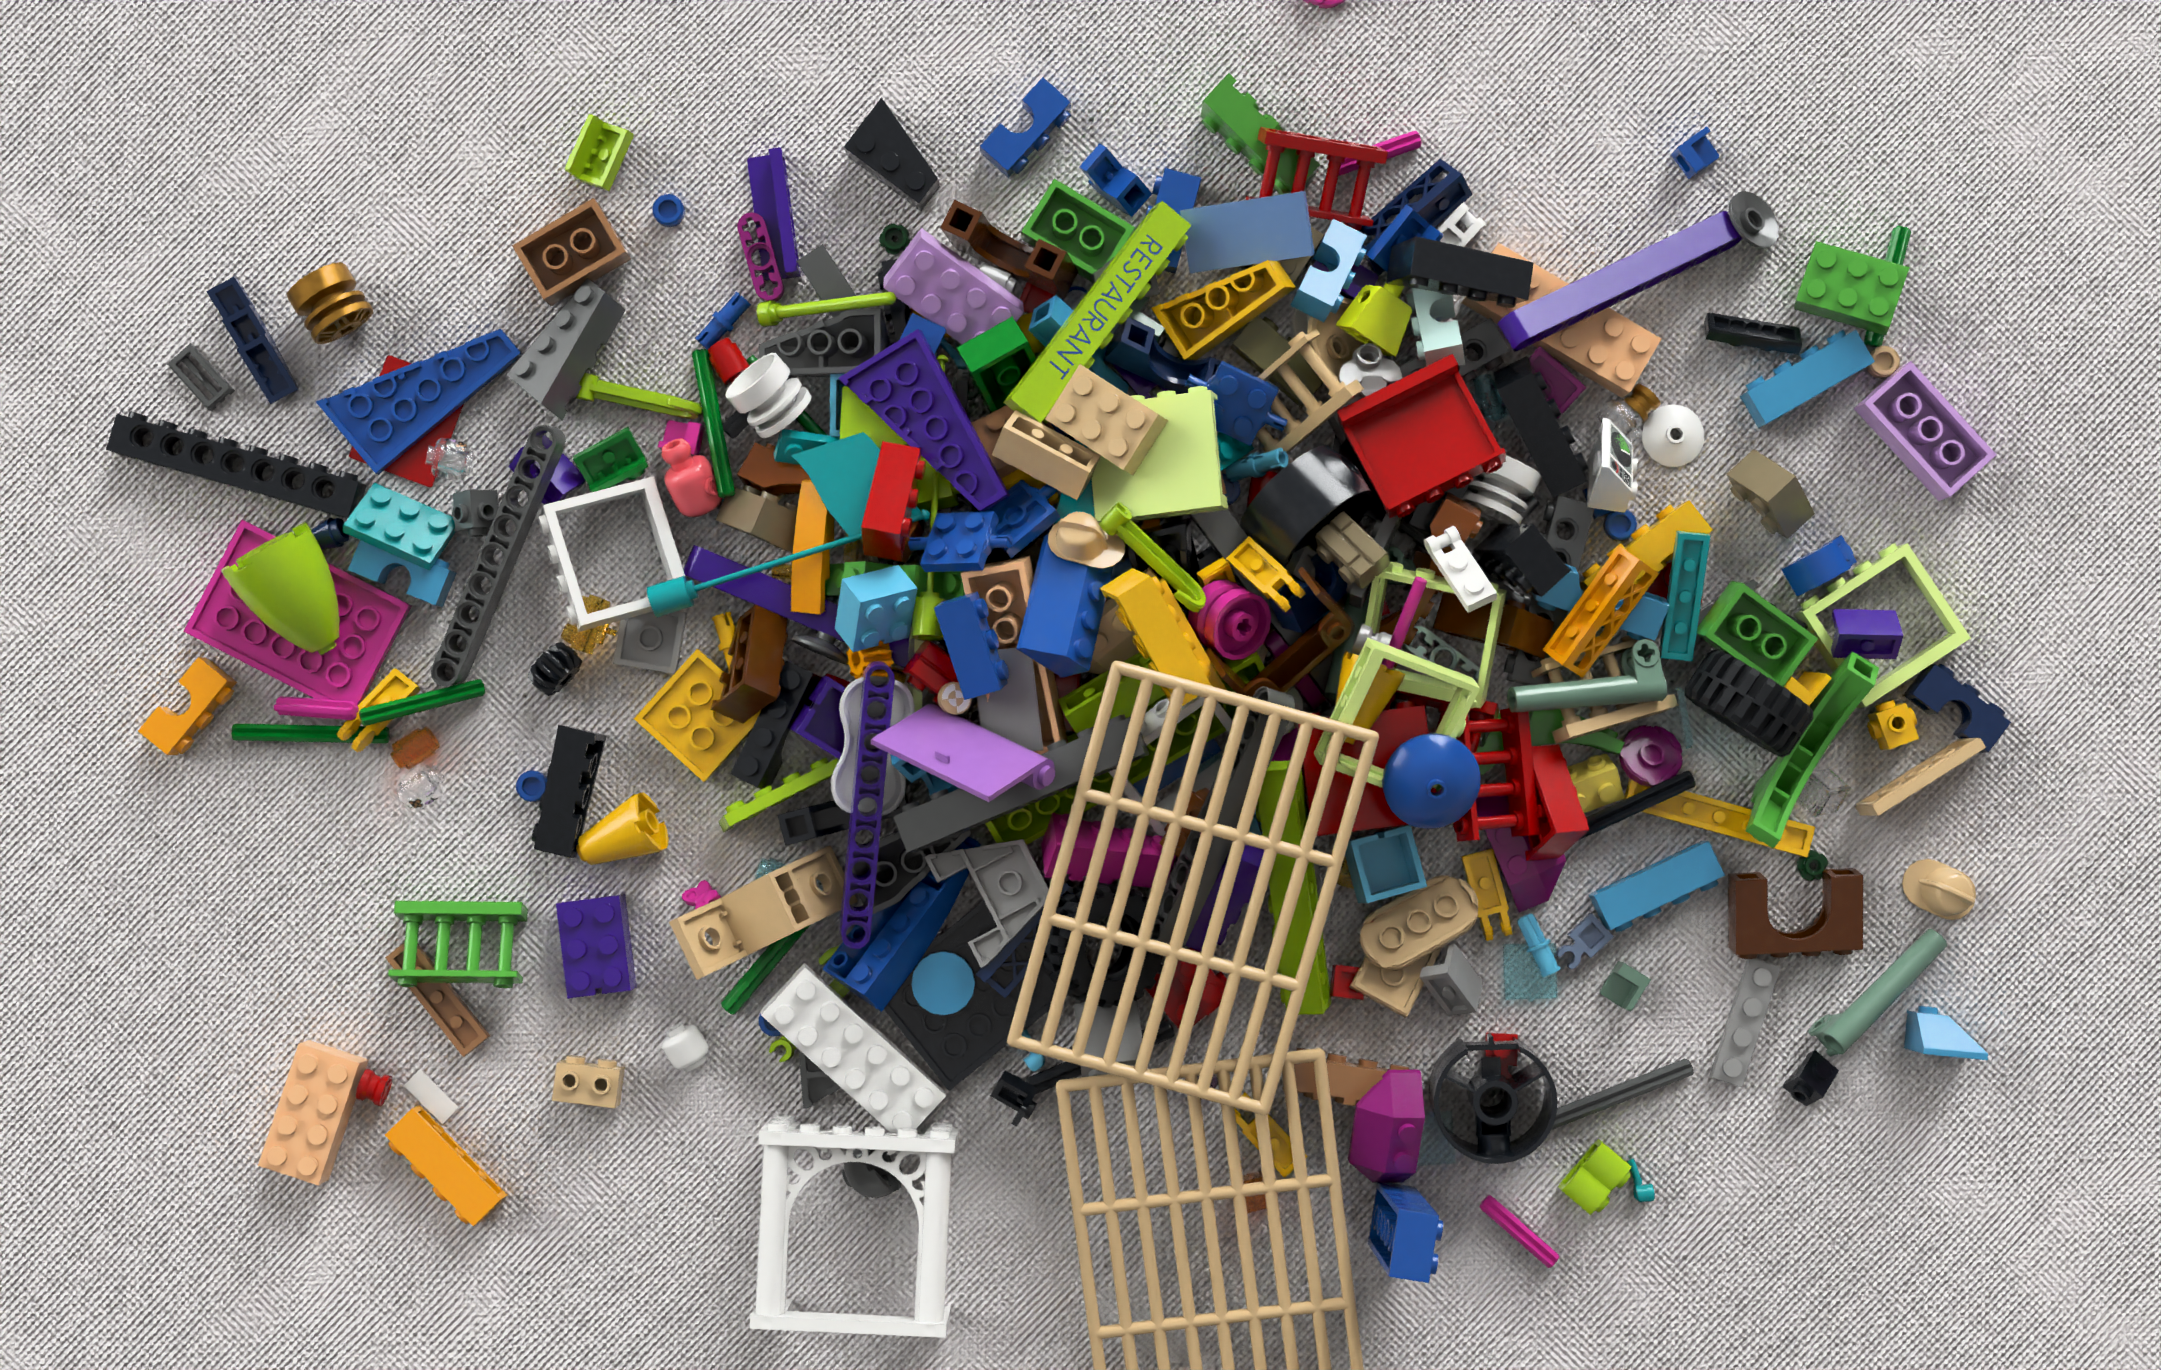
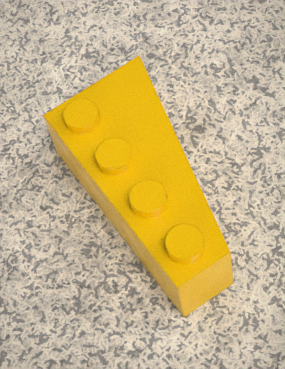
M1690 500L1675 508L1669 504L1655 515L1658 519L1656 523L1650 527L1645 523L1631 534L1634 539L1625 547L1622 543L1618 545L1659 572L1667 565V561L1673 559L1676 531L1709 534L1713 529ZM1617 546L1606 554L1608 558L1612 555ZM1596 562L1582 573L1585 579L1579 582L1584 592L1604 564L1599 566ZM1644 570L1636 577L1634 584H1637L1645 574Z
M1131 568L1100 588L1105 598L1110 597L1114 599L1119 608L1114 613L1119 621L1130 632L1133 630L1136 634L1132 637V642L1145 659L1150 657L1152 660L1148 664L1149 669L1211 686L1208 677L1211 676L1209 669L1201 659L1197 660L1192 651L1196 648L1188 633H1182L1177 622L1180 621V617L1171 604L1167 605L1164 601L1162 594L1165 593V590L1155 576L1151 577ZM1160 686L1170 701L1173 689ZM1185 693L1182 706L1198 696Z

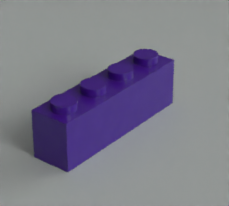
M1245 845L1217 945H1222L1227 935V929L1231 924L1235 925L1244 904H1249L1264 853L1263 849ZM1229 853L1185 945L1200 952Z

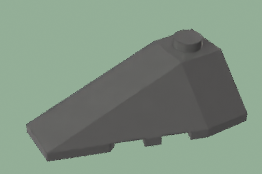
M881 308L849 309L836 317L825 321H818L813 323L812 326L797 332L792 331L759 344V359L767 354L776 353L790 369L788 377L830 378V374H845L891 346L883 311Z
M899 830L880 838L873 914L898 903L918 882L927 876L931 869L924 858L925 856L955 850L971 835L970 830L916 853H907ZM847 853L841 856L845 865ZM864 861L857 862L853 866L852 872L856 875H864L869 871L870 865ZM858 893L862 903L864 904L866 902L867 897L862 893Z

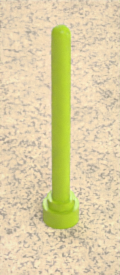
M883 292L783 306L775 301L760 302L757 306V318L763 327L776 326L784 318L891 305L895 303L896 295L893 292Z

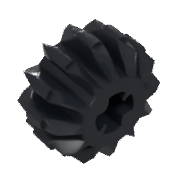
M559 642L550 646L547 651L543 652L536 659L535 664L530 667L528 678L538 690L551 696L560 692L564 686H567L574 679L575 674L580 670L582 660L570 646Z

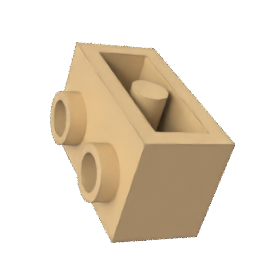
M567 1055L566 1060L556 1063L552 1101L616 1108L620 1105L625 1067L617 1066V1061L598 1059V1063L595 1064L585 1062L586 1057Z

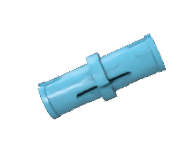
M1277 448L1266 453L1254 452L1249 454L1247 458L1237 460L1226 467V475L1228 479L1231 478V482L1252 476L1259 478L1268 471L1285 468L1288 465V455L1286 451H1283V448Z

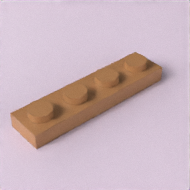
M404 943L385 957L394 969L402 970ZM417 944L415 970H434V963L420 945ZM417 983V987H408L463 1057L490 1037V1034L449 983Z

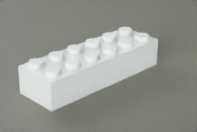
M805 963L761 1009L762 1017L891 1133H898L899 1128L916 1129L946 1097L943 1088Z

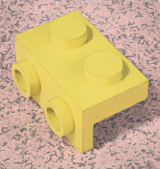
M1607 754L1594 755L1583 762L1567 766L1573 785L1576 787L1583 813L1625 799L1618 769Z

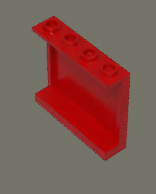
M1453 354L1337 410L1338 422L1389 518L1396 515L1399 518L1412 513L1416 505L1425 501L1427 503L1435 502L1444 496L1445 491L1453 487L1457 489L1463 488L1474 480L1473 477L1483 472L1491 474L1499 470L1503 466L1502 463L1506 462V451L1498 445L1458 371V363Z
M1415 701L1396 703V709H1383L1370 730L1376 731L1379 735L1371 765L1385 769L1390 756L1400 745L1416 736L1428 734L1425 705L1415 706ZM1294 723V728H1297V731H1299L1300 724ZM1316 728L1312 730L1302 765L1308 814L1323 767L1314 755L1315 748L1323 734V730ZM1355 739L1354 744H1350L1344 741L1340 753L1359 760L1364 742ZM1335 770L1316 837L1338 833L1354 777ZM1366 782L1352 832L1409 825L1399 819L1390 809L1384 797L1383 788ZM1432 788L1431 792L1435 793L1436 789Z

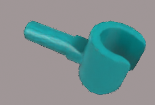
M1634 1158L1627 1160V1163L1631 1166L1630 1172L1634 1183V1198L1639 1202L1654 1201L1653 1185L1642 1184V1178Z

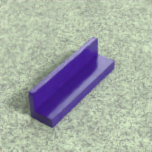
M781 147L769 149V155L747 159L754 213L759 214L767 225L782 279L801 277L800 267L796 262L799 259L785 154ZM758 239V242L765 243L766 239H763L762 241H759ZM761 249L759 250L761 266H764L769 262L770 255L766 250ZM768 272L762 273L765 281H771Z

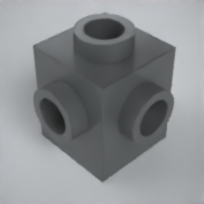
M469 489L453 493L454 507L452 517L455 521V531H468L469 537L487 536V530H490L499 508L497 490Z

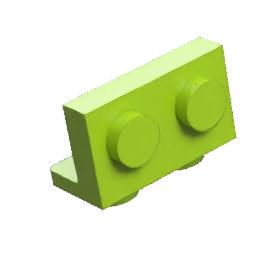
M589 114L572 153L569 155L565 171L583 183L610 191L634 134L627 129L603 122L597 116Z

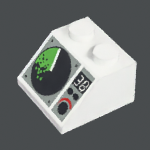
M1603 418L1588 459L1587 507L1625 513L1629 501H1634L1637 493V482H1633V477L1636 474L1638 459L1633 458V444L1610 419Z

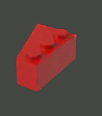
M882 441L861 525L864 555L902 562L906 537H909L912 526V518H910L912 508L916 509L919 497V490L916 489L918 480H923L926 468V461H921V448Z
M1559 744L1532 746L1540 835L1528 836L1530 850L1525 851L1526 861L1560 858L1589 831L1588 822L1582 811L1576 787L1571 780L1567 761L1563 757Z

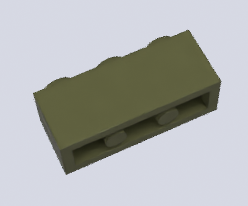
M1257 316L1252 319L1234 340L1231 349L1261 374L1291 348L1288 342L1293 338L1288 337L1285 339L1277 332L1279 328L1272 320L1267 317L1261 319ZM1300 353L1287 363L1312 395L1323 385V381ZM1278 372L1268 379L1301 409L1304 407V404Z

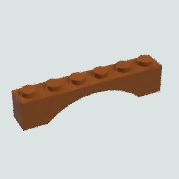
M755 442L737 473L742 483L774 496L800 494L802 480H811L801 465L777 462L774 459V445L767 444L762 446ZM919 521L912 523L910 535L908 538L906 537L902 562L905 564L913 552L909 549L908 545L910 538L921 537L924 532Z
M1448 492L1431 520V535L1438 537L1444 534L1445 529L1454 526L1458 530L1463 543L1466 542L1468 537L1474 539L1483 525V522L1479 520L1481 510ZM1450 546L1442 548V551L1446 554L1452 551ZM1432 559L1429 569L1435 571L1436 576L1444 577ZM1425 587L1403 644L1405 643L1408 646L1411 644L1418 631L1414 627L1420 617L1426 619L1434 605L1430 599L1435 591L1441 593V590ZM1403 607L1381 620L1379 633L1385 632L1393 635Z

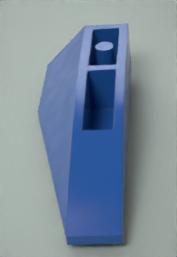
M968 836L955 850L980 847L981 844ZM968 868L940 883H937L932 871H930L898 903L872 915L871 936L869 942L864 947L853 949L842 942L823 967V970L860 999L882 1012L921 960L939 932L968 877ZM855 925L847 936L858 938L862 935L864 928L860 925Z

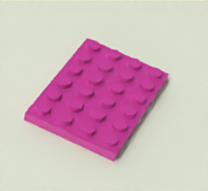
M241 520L183 632L315 699L353 701L358 706L364 700L412 605L328 563L338 600L340 618L339 638L334 641L337 646L322 655L318 651L310 653L284 639L263 623L236 594L221 572L228 565L232 566L235 564L238 566L236 559L276 537L245 520Z

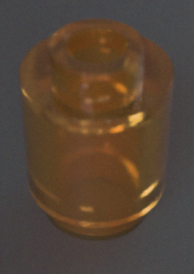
M426 726L423 729L417 728L393 743L392 748L394 751L390 755L400 769L405 766L408 770H411L435 755V750L440 748V744L433 732Z

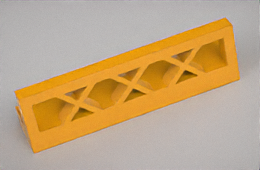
M1618 545L1545 645L1543 651L1561 665L1583 678L1659 573ZM1644 570L1645 574L1637 584H1634L1636 577ZM1624 599L1621 607L1615 611L1617 603ZM1601 626H1604V630L1602 631L1600 636L1595 637L1596 632L1599 630V628ZM1585 652V656L1578 664V666H1576L1574 662L1577 660L1581 653Z

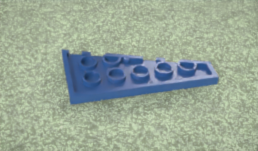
M498 329L465 342L462 346L437 353L434 357L399 368L358 387L346 389L338 395L318 400L316 403L375 474L379 475L523 354L505 332Z

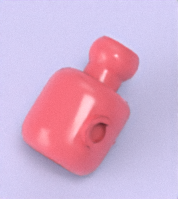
M679 438L668 442L662 448V458L671 465L665 474L664 483L676 508L682 515L693 518L713 511L719 506L723 498L718 496L711 463L705 456H691L690 444L686 440Z

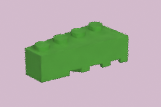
M1228 73L1203 100L1200 115L1203 120L1201 122L1213 134H1216V132L1221 134L1226 139V146L1237 155L1241 152L1250 160L1248 165L1251 169L1262 176L1268 150L1265 149L1266 144L1258 140L1260 127L1277 130L1283 129L1271 115H1262L1259 112L1260 109L1256 104L1257 101L1249 92L1245 94L1240 93L1233 86L1237 80ZM1285 148L1284 153L1280 154L1274 189L1280 195L1291 193L1299 156L1296 154L1297 149ZM1311 158L1306 184L1318 172L1320 164L1314 158Z

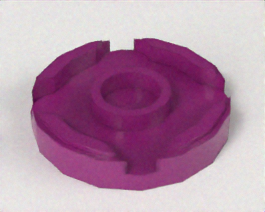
M1638 726L1630 731L1623 740L1625 743L1619 754L1621 767L1630 779L1640 785L1653 787L1676 776L1682 767L1681 744L1671 732L1663 727Z

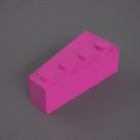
M1052 813L1041 844L1046 878H1052L1069 814L1060 815ZM1081 820L1067 870L1070 880L1082 881L1083 877L1087 876L1101 821L1090 822ZM1113 828L1099 878L1100 883L1111 884L1116 879H1120L1133 829ZM1145 835L1131 886L1152 887L1163 848L1159 842L1163 836ZM1174 855V857H1173V861H1172V864H1171V868H1170V871H1169V875H1170V873H1171L1172 867H1173L1174 862H1175V859H1176V856H1175V855Z

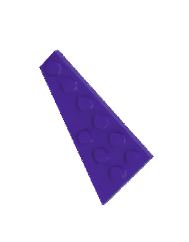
M921 330L913 331L838 378L862 402L879 415L907 444L912 447L921 448V456L979 511H986L1010 496Z

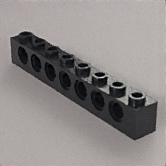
M129 411L128 417L116 414L106 450L116 454L348 519L364 497L367 485L357 482L359 476L348 472L340 471L339 476L327 473L329 467L310 462L309 467L297 465L299 459L288 455L280 454L278 459L267 456L268 450L250 445L248 450L237 448V441L224 437H219L218 442L207 439L208 433L189 428L187 434L177 431V424L164 420H159L158 425L147 422L148 416ZM151 432L153 440L150 445L144 447L143 437L146 433ZM181 440L183 449L178 455H174L173 445ZM212 449V460L204 464L202 459L204 452ZM242 457V469L234 472L232 468L234 460ZM271 465L274 470L273 476L268 481H264L262 476L263 470ZM302 474L304 483L299 489L295 490L292 481L296 475ZM332 482L334 492L330 497L324 498L322 494L323 487L327 483Z

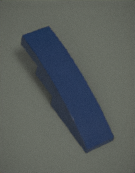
M235 275L206 291L222 316L223 320L221 321L238 346L237 351L269 403L272 404L298 390L299 388L285 360L237 276Z

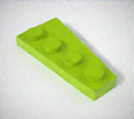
M827 757L810 765L812 771L802 776L797 771L782 779L784 785L774 790L769 785L754 793L755 800L744 804L743 800H739L725 808L727 814L723 815L718 821L723 832L734 828V824L742 820L746 821L759 815L770 806L773 807L793 797L795 793H801L832 777L838 759L836 758L829 762Z

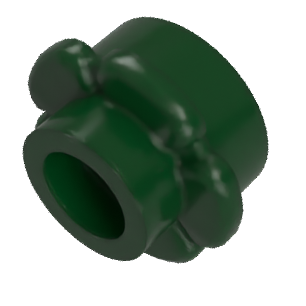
M889 224L884 227L882 234L879 236L880 245L885 247L886 252L889 254H899V251H904L910 243L908 239L909 232L902 225ZM894 236L898 238L896 242L892 241Z
M1809 850L1808 857L1801 856L1797 861V869L1801 877L1807 881L1822 879L1823 870L1828 866V860L1825 855L1818 854L1816 850ZM1811 863H1815L1814 869L1810 867Z

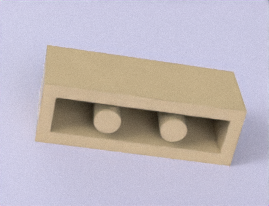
M1017 410L1013 412L1003 426L992 453L993 456L1003 460L1006 464L1018 468L1033 478L1078 500L1088 485L1101 457L1096 452Z

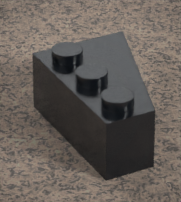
M881 97L845 144V153L850 159L918 210L922 211L940 187L938 178Z

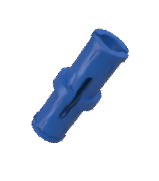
M735 292L733 297L719 312L715 311L711 315L713 319L695 339L708 350L727 331L731 332L734 329L732 325L751 304L738 292Z

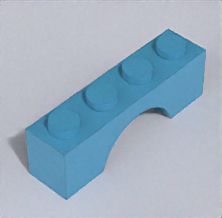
M1566 564L1570 572L1545 595L1540 597L1534 593L1532 594L1534 599L1538 601L1537 604L1552 611H1555L1557 607L1568 611V615L1583 592L1580 589L1579 574L1576 568ZM1645 592L1619 629L1628 631L1627 635L1633 639L1642 640L1648 638L1655 641L1669 609L1668 602L1664 597ZM1624 599L1617 603L1615 611L1621 607Z

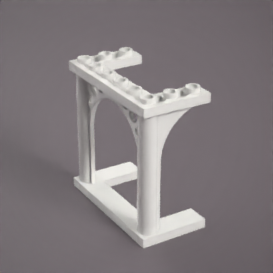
M775 1115V1119L770 1120L759 1131V1144L764 1145L757 1288L756 1307L750 1315L749 1329L946 1338L951 1319V1306H945L952 1153H955L959 1142V1128H952L953 1123L934 1122V1126L928 1127L924 1135L917 1134V1129L899 1128L898 1133H885V1128L865 1127V1132H853L852 1126L835 1125L833 1126V1131L820 1130V1125L802 1124V1121H794V1116ZM816 1147H819L823 1152H828V1149H830L832 1157L830 1159H822ZM841 1148H848L846 1154ZM797 1149H805L811 1153L814 1158L813 1168L803 1169L796 1163L794 1153ZM855 1149L862 1151L860 1158L854 1157L853 1151ZM868 1149L874 1150V1151L869 1155V1150H868ZM886 1151L888 1152L887 1155L900 1151L893 1162H886L882 1157ZM909 1154H917L920 1157L918 1169L910 1174L902 1173L900 1170L901 1160ZM862 1162L888 1171L908 1190L915 1204L919 1221L915 1317L793 1311V1299H786L790 1214L799 1191L814 1175L836 1164ZM788 1167L795 1174L800 1175V1180L797 1183H790L792 1174H788ZM925 1173V1180L920 1181L923 1189L915 1188L913 1180L920 1178ZM787 1191L791 1192V1194H790V1196H789L788 1198H787ZM921 1197H924V1204L921 1202Z

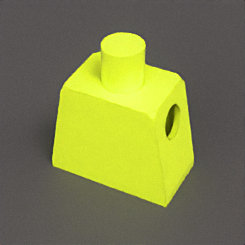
M1386 283L1384 287L1365 285L1339 318L1336 326L1363 344L1370 343L1378 346L1383 355L1396 357L1412 313V308L1399 299L1404 286Z

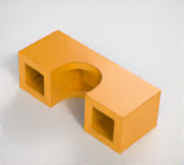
M198 657L178 681L191 695L189 709L185 713L177 715L169 707L158 706L138 730L139 733L166 755L185 753L194 742L192 739L199 728L201 730L204 729L214 717L213 711L219 704H225L234 693L232 688L237 682L207 658Z

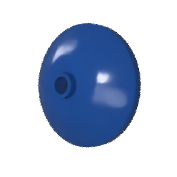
M1430 733L1409 739L1393 752L1383 772L1382 787L1386 802L1399 819L1414 827L1435 829L1456 822L1470 810L1478 796L1481 777L1474 755L1462 742L1448 735ZM1440 784L1441 789L1438 792H1431L1432 786Z

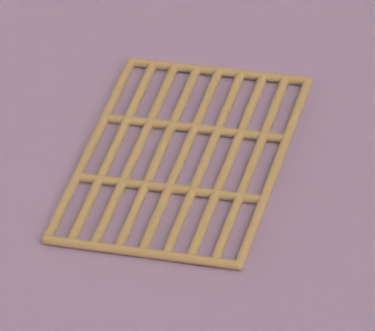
M1118 660L1112 662L1009 1030L1008 1045L1256 1114H1269L1379 740L1378 733L1370 729ZM1123 675L1141 680L1111 790L1110 793H1105L1090 788L1121 676ZM1156 684L1173 689L1142 801L1138 802L1123 798L1122 796L1152 688ZM1185 693L1205 699L1174 809L1171 811L1156 807L1154 803ZM1217 702L1236 706V711L1204 820L1186 815L1216 705ZM1250 710L1269 716L1237 828L1218 824L1217 822ZM1281 719L1298 723L1300 727L1268 837L1251 833L1249 830ZM1316 728L1331 732L1332 736L1299 846L1281 841L1312 730ZM1345 737L1363 741L1364 744L1332 854L1313 850V845ZM1088 801L1106 806L1076 915L1075 918L1058 914L1056 910L1086 802ZM1118 810L1137 815L1107 926L1105 927L1087 921ZM1154 819L1168 823L1169 826L1139 933L1134 935L1120 931L1119 928L1149 821ZM1183 827L1201 832L1171 940L1167 944L1150 938ZM1213 836L1233 842L1200 953L1182 948ZM1245 845L1263 849L1264 853L1234 957L1230 961L1215 957L1214 952ZM1278 853L1296 858L1263 970L1245 965ZM1311 862L1328 868L1296 978L1277 974V970L1307 866ZM1055 926L1070 930L1071 933L1042 1037L1038 1041L1022 1036L1051 928ZM1085 934L1103 940L1071 1050L1053 1045L1083 935ZM1118 943L1132 947L1134 950L1103 1058L1084 1052L1114 945ZM1146 952L1165 956V961L1135 1066L1116 1062ZM1178 960L1195 964L1197 968L1166 1075L1148 1071L1147 1068ZM1210 969L1228 973V978L1196 1084L1178 1078ZM1242 977L1260 982L1229 1092L1211 1088L1210 1084ZM1275 986L1290 990L1291 995L1259 1101L1241 1096L1271 990Z
M1314 1048L1287 1052L1282 1069L1294 1178L1276 1180L1268 1114L1260 1115L1254 1113L1263 1181L1244 1184L1234 1107L1221 1104L1231 1185L1212 1187L1201 1099L1187 1095L1199 1189L1180 1191L1167 1089L1153 1085L1167 1193L1148 1195L1133 1085L1143 1082L1113 1074L1063 1079L1056 1083L1055 1087L1094 1370H1106L1102 1339L1114 1337L1122 1338L1126 1370H1139L1134 1335L1153 1333L1158 1370H1171L1166 1331L1185 1329L1190 1370H1203L1197 1327L1217 1325L1222 1370H1235L1229 1324L1246 1321L1249 1323L1254 1370H1267L1261 1320L1279 1317L1286 1369L1299 1370L1293 1316L1312 1314L1319 1370H1332L1325 1312L1344 1310L1351 1370H1364L1326 1055L1323 1049ZM1273 1054L1252 1056L1249 1074L1252 1098L1260 1101L1264 1088L1262 1068L1270 1067ZM1238 1058L1217 1060L1214 1074H1217L1219 1090L1229 1092L1231 1085L1230 1072L1235 1071ZM1203 1062L1182 1065L1179 1078H1185V1081L1197 1084ZM1313 1062L1327 1174L1308 1176L1294 1064ZM1168 1067L1147 1070L1166 1075ZM1121 1086L1135 1197L1116 1199L1101 1090V1088ZM1089 1090L1103 1201L1084 1203L1069 1092ZM1329 1186L1342 1297L1323 1299L1309 1189ZM1297 1190L1310 1301L1291 1303L1277 1193ZM1265 1194L1278 1304L1259 1307L1245 1197ZM1233 1198L1246 1308L1227 1310L1214 1200ZM1201 1202L1215 1312L1196 1314L1182 1212V1204ZM1169 1206L1183 1316L1164 1318L1150 1215V1208ZM1137 1210L1151 1314V1320L1132 1322L1118 1212ZM1105 1214L1120 1323L1104 1326L1100 1325L1086 1216Z

